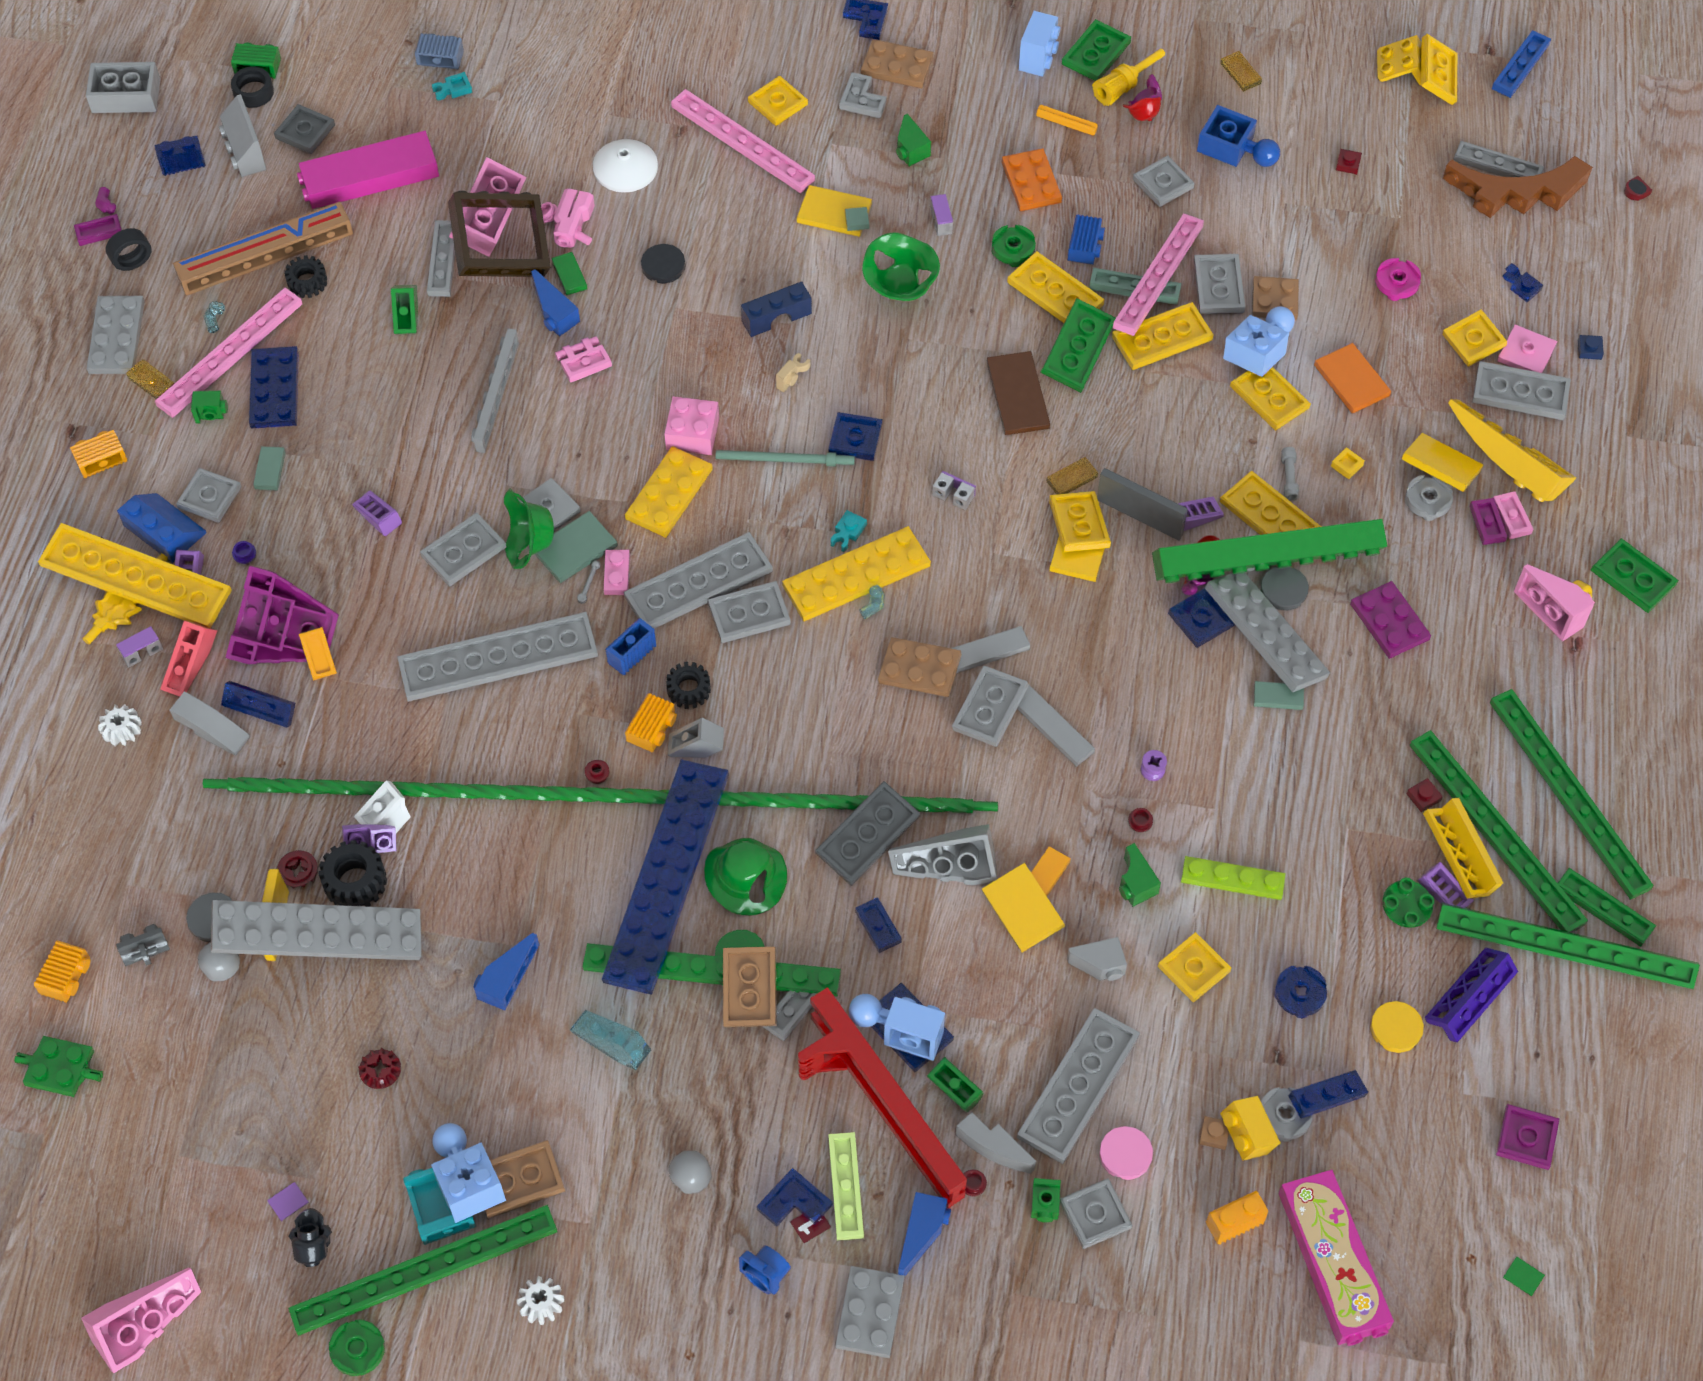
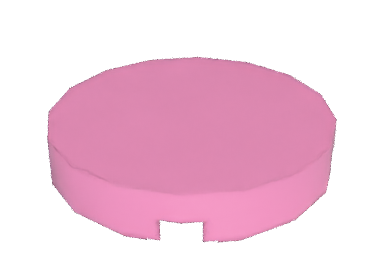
M1123 1126L1114 1128L1105 1135L1101 1142L1099 1157L1102 1166L1109 1174L1124 1180L1139 1178L1148 1170L1152 1162L1153 1148L1150 1140L1143 1132L1133 1127Z

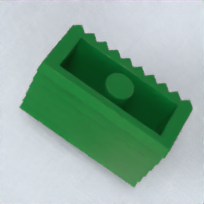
M236 43L231 64L234 74L246 67H259L266 70L270 77L275 79L281 56L279 48L271 44Z

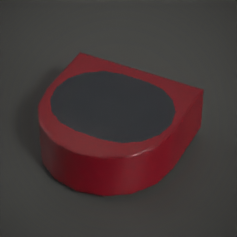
M1639 176L1629 180L1624 189L1626 197L1637 201L1651 195L1652 189Z

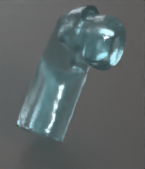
M211 302L204 314V320L209 333H215L219 330L216 316L217 314H223V311H225V306L222 302Z
M878 585L872 586L869 590V604L859 609L864 619H867L884 607L885 593Z

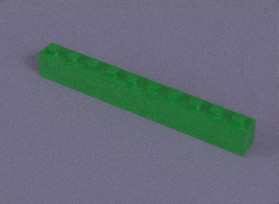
M1383 519L1158 548L1152 552L1156 581L1165 580V583H1174L1180 581L1179 578L1187 577L1188 580H1196L1202 578L1204 574H1210V577L1223 576L1226 571H1232L1233 574H1241L1247 572L1248 568H1255V571L1270 569L1269 566L1277 565V568L1290 567L1293 562H1299L1300 565H1308L1314 563L1315 559H1321L1322 562H1330L1336 560L1337 556H1343L1344 559L1356 558L1360 553H1365L1366 556H1374L1380 554L1379 550L1388 546Z

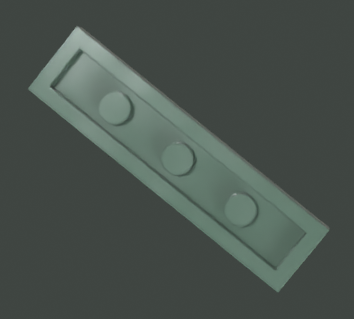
M1093 268L1089 288L1096 291L1131 296L1143 276ZM1168 281L1156 301L1177 305L1182 283Z

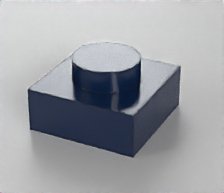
M1579 335V358L1602 360L1604 355L1603 337Z

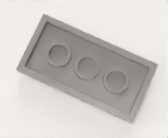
M98 296L86 368L88 374H134L145 302L143 296Z
M1480 361L1472 403L1564 420L1571 379Z

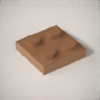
M1254 276L1252 316L1266 318L1271 309L1283 306L1291 310L1295 320H1297L1299 279Z

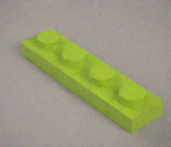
M1185 856L1181 883L1282 900L1286 873Z

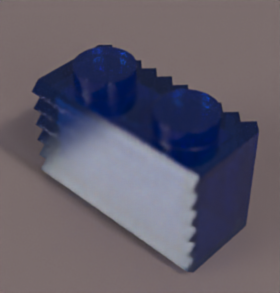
M198 135L186 136L182 139L164 141L154 145L164 176L206 166Z

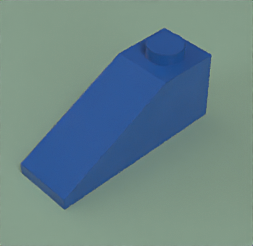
M534 269L531 271L533 285L544 318V324L549 331H554L558 336H561L580 322L579 309Z
M531 933L488 965L482 975L479 974L473 986L477 1000L506 1010L539 947L537 934Z
M919 1192L915 1193L898 1268L899 1275L906 1276L941 1234L943 1224H949L951 1209L947 1208L948 1199Z

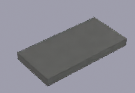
M1104 468L1102 470L1098 486V501L1178 541L1181 539L1188 511L1186 507Z
M883 781L815 850V854L852 886L920 817L921 813Z

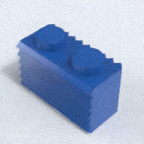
M1076 215L1068 249V261L1094 265L1095 257L1099 258L1102 245L1098 244V241H1103L1105 227H1101V218Z
M638 618L605 649L608 664L622 675H626L629 669H633L636 663H640V660L643 659V656H646V653H650V650L656 647L655 629L641 618Z

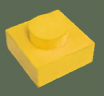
M1346 447L1332 461L1331 467L1347 479H1350L1364 465L1365 460Z

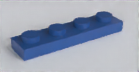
M1532 30L1497 77L1492 89L1511 98L1548 48L1551 38Z

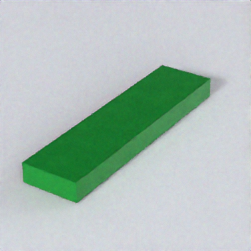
M1568 868L1558 881L1559 886L1574 903L1640 947H1642L1657 926L1571 868Z

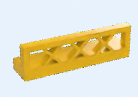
M1452 798L1442 808L1427 809L1423 813L1467 899L1488 897L1503 884L1495 865L1459 798ZM1440 816L1444 826L1438 823L1435 817ZM1446 837L1453 841L1455 847L1448 843ZM1457 858L1464 862L1466 869L1458 863ZM1468 880L1473 882L1478 890H1472Z

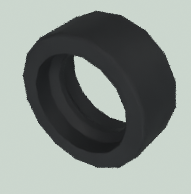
M243 68L235 73L231 79L233 96L235 98L241 94L245 107L257 108L263 106L274 95L271 77L263 68ZM251 82L264 84L256 92L247 93L241 91L244 85Z
M127 228L117 232L108 240L105 247L106 254L116 269L122 271H130L140 267L149 259L152 252L151 245L141 230L135 228ZM138 244L130 253L119 255L126 247Z

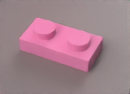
M1515 491L1493 497L1509 539L1532 534L1533 527Z
M605 550L604 595H624V592L628 590L629 550Z

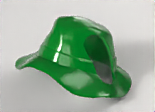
M893 232L881 235L870 243L865 252L862 271L869 286L882 296L894 300L912 301L922 297L936 280L940 271V262L935 250L927 243L901 233ZM879 250L893 258L894 263L887 269L880 270L874 261L875 251ZM918 270L931 271L930 276L919 285Z
M509 488L504 495V505L510 516V532L506 541L505 552L512 568L521 569L528 564L532 555L551 545L554 537V523L548 508L526 502L521 495ZM529 545V554L518 559L521 551Z
M752 838L733 840L711 850L705 860L704 875L709 892L718 903L732 913L746 916L764 913L774 907L784 893L787 884V867L784 858L778 850ZM765 870L766 877L763 887L765 900L759 903L752 902L749 899V891L756 878Z

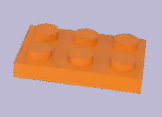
M1044 148L1002 156V165L1019 211L1062 203V196Z

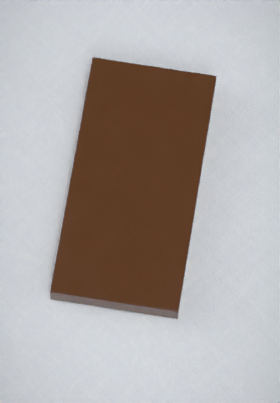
M1027 351L987 357V366L1004 434L1011 435L1050 429V420L1032 352Z

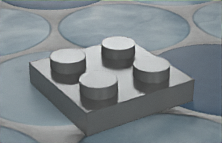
M297 104L274 132L275 139L312 154L335 126L334 119Z

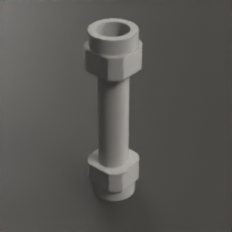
M1285 447L1281 451V460L1285 464L1286 475L1284 496L1289 501H1295L1299 498V485L1295 483L1294 469L1297 456L1295 448Z

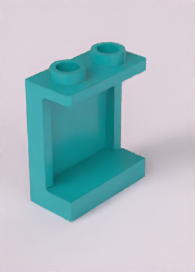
M432 1168L414 1170L403 1178L424 1245L476 1227L473 1216L455 1223Z

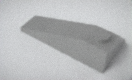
M989 824L960 829L888 850L894 875L936 878L944 882H949V880L964 882L966 885L990 883L998 879L994 844Z

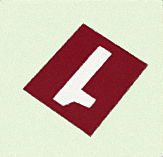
M818 1205L790 1221L803 1243L831 1228Z

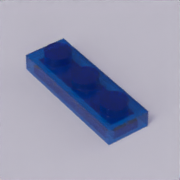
M232 681L225 683L221 706L286 728L291 726L296 704L295 702Z
M1353 1070L1293 1090L1288 1097L1302 1119L1363 1098L1368 1094V1090L1357 1071Z

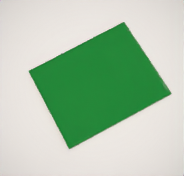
M1516 1256L1503 1278L1532 1296L1545 1275Z

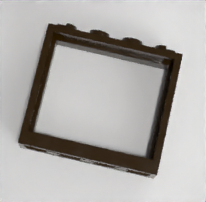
M457 191L452 194L448 201L459 276L532 277L531 271L535 269L545 277L551 265L539 194H531L529 192L510 194L509 192L489 193L487 191H480L478 193ZM462 207L529 208L537 259L470 258Z

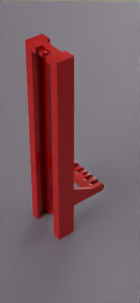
M827 987L811 997L810 1004L815 1009L811 1013V1020L824 1037L798 1053L799 1078L807 1080L818 1072L848 1070L939 1197L948 1199L947 1208L965 1198L966 1191L964 1189H966L967 1178Z

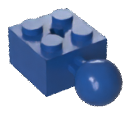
M1220 105L1216 106L1199 134L1197 152L1237 167L1245 152L1251 153L1254 161L1262 167H1270L1280 158V147L1274 140L1262 139L1258 142L1252 141L1255 134L1256 119Z

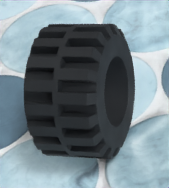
M351 840L350 844H346L345 841L341 842V846L338 848L333 846L330 848L331 853L326 852L323 856L324 861H320L319 865L321 870L319 871V878L329 901H333L334 905H365V907L371 906L370 902L372 900L377 902L380 899L378 894H383L385 891L384 885H387L386 871L379 853H376L374 847H368L365 842L361 841L360 844H357L356 840ZM358 868L366 871L363 877L355 882L346 883L340 881L343 874L351 869Z

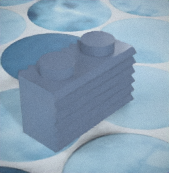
M421 33L415 50L417 65L459 69L464 53L462 38Z

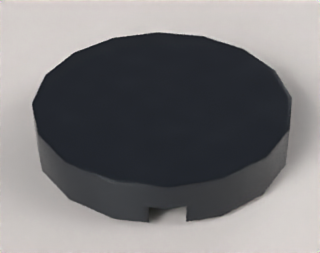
M658 244L648 248L641 259L642 272L646 278L651 281L652 279L656 280L657 283L662 284L679 279L686 267L684 254L679 248L669 244Z

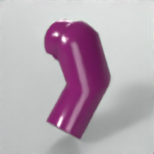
M100 187L95 201L96 208L103 213L107 212L112 215L116 210V204L111 203L108 199L110 190L106 187Z

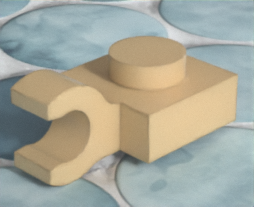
M796 354L793 360H789L776 374V388L785 392L789 386H793L798 379L797 373L805 372L810 368V359H807L804 363H799L801 361V354Z

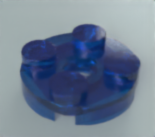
M1290 966L1279 975L1274 996L1278 1004L1286 1012L1303 1019L1317 1013L1324 1006L1327 999L1326 980L1319 971L1310 966H1304V968ZM1304 986L1306 988V995H1298L1295 987L1302 988Z

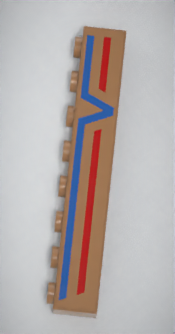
M337 202L234 241L224 243L215 248L174 262L173 266L187 296L353 234L341 202Z

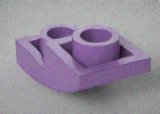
M376 824L342 826V838L346 844H350L351 840H356L357 844H360L362 841L367 843L368 847H374L376 853L396 851L395 826Z

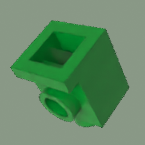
M193 391L191 412L195 423L199 424L201 420L224 419V414L228 413L227 400L223 399L221 391Z
M1034 1178L1031 1218H1037L1039 1222L1045 1223L1058 1220L1061 1180ZM1041 1198L1051 1199V1201L1044 1202Z

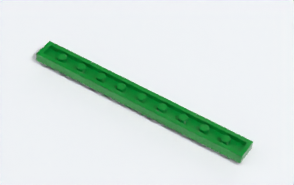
M1513 689L1491 698L1490 704L1629 899L1632 900L1652 890L1653 883Z
M1430 730L1412 740L1410 743L1411 749L1452 798L1460 799L1471 822L1561 931L1573 933L1586 925L1588 919L1435 734Z
M1446 903L1441 905L1436 925L1438 930L1689 989H1694L1700 967L1698 962Z
M587 943L582 966L584 971L723 985V957ZM776 962L777 991L817 994L828 987L831 993L838 997L841 969Z
M548 1205L289 1307L288 1309L297 1335H302L557 1233L558 1231Z

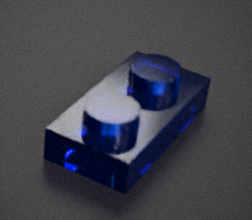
M878 897L855 908V913L879 953L902 943L900 934Z

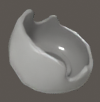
M211 942L202 948L197 958L199 968L211 981H225L232 977L239 969L240 957L238 954L211 953Z
M684 1150L676 1155L669 1165L668 1172L671 1181L686 1194L699 1193L708 1186L712 1178L711 1167L708 1161L697 1151Z

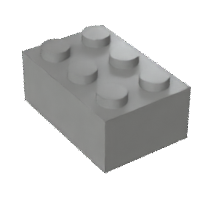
M91 63L86 90V98L91 112H156L161 81L156 63Z

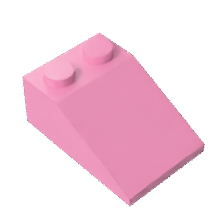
M1529 564L1523 567L1514 593L1562 642L1584 628L1595 604L1590 594L1584 592L1578 585Z

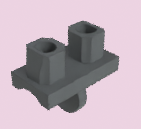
M156 924L145 927L143 930L144 934L134 937L130 933L120 936V943H117L116 947L125 966L144 960L146 966L152 964L151 956L170 950L161 927L158 928Z

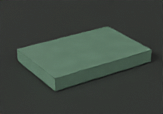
M588 511L554 533L551 545L535 555L558 582L562 583L590 565L593 561L605 555V550H613L618 544L595 516Z

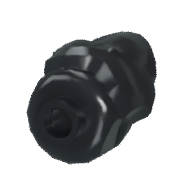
M308 1208L295 1219L296 1227L290 1231L288 1237L291 1240L294 1260L304 1264L305 1267H314L326 1258L332 1231L328 1225H324V1217L319 1211L314 1208Z

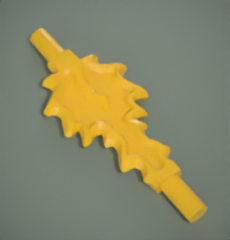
M162 553L157 557L159 560L168 561V558ZM105 591L103 599L95 601L97 612L92 614L95 621L93 627L82 638L83 641L90 645L101 632L104 633L108 628L116 630L117 625H130L131 621L129 618L142 611L141 607L136 606L139 603Z

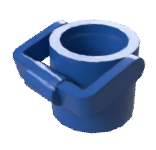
M766 1245L756 1255L745 1251L739 1257L740 1272L755 1287L766 1294L772 1293L775 1295L779 1290L780 1281L791 1269L785 1258Z

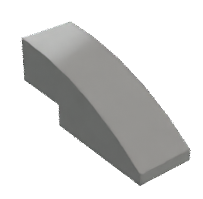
M185 691L170 709L174 720L193 729L197 736L235 756L250 738L248 733L227 717Z
M970 1113L957 1125L956 1136L983 1157L1017 1171L1031 1174L1035 1170L1036 1160L999 1124L990 1130L979 1118Z

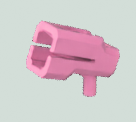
M564 190L553 218L555 222L554 241L560 247L572 248L575 246L576 240L586 245L591 243L592 238L584 234L581 228L583 222L590 220L595 207L594 196L591 193L579 191L577 196V190Z

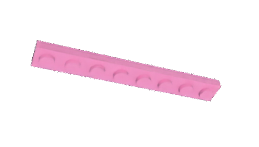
M685 89L671 101L672 108L799 193H802L815 181L813 173Z
M1187 214L1182 215L1114 321L1113 329L1132 336L1135 335L1200 233L1204 220Z
M287 288L281 290L156 399V406L172 418L175 417L192 402L193 391H204L298 309L302 305L301 298Z

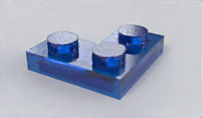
M846 0L843 18L862 21L859 37L880 40L888 12V3L870 0Z
M792 1168L756 1207L757 1211L777 1227L794 1208L813 1224H816L833 1206V1202Z

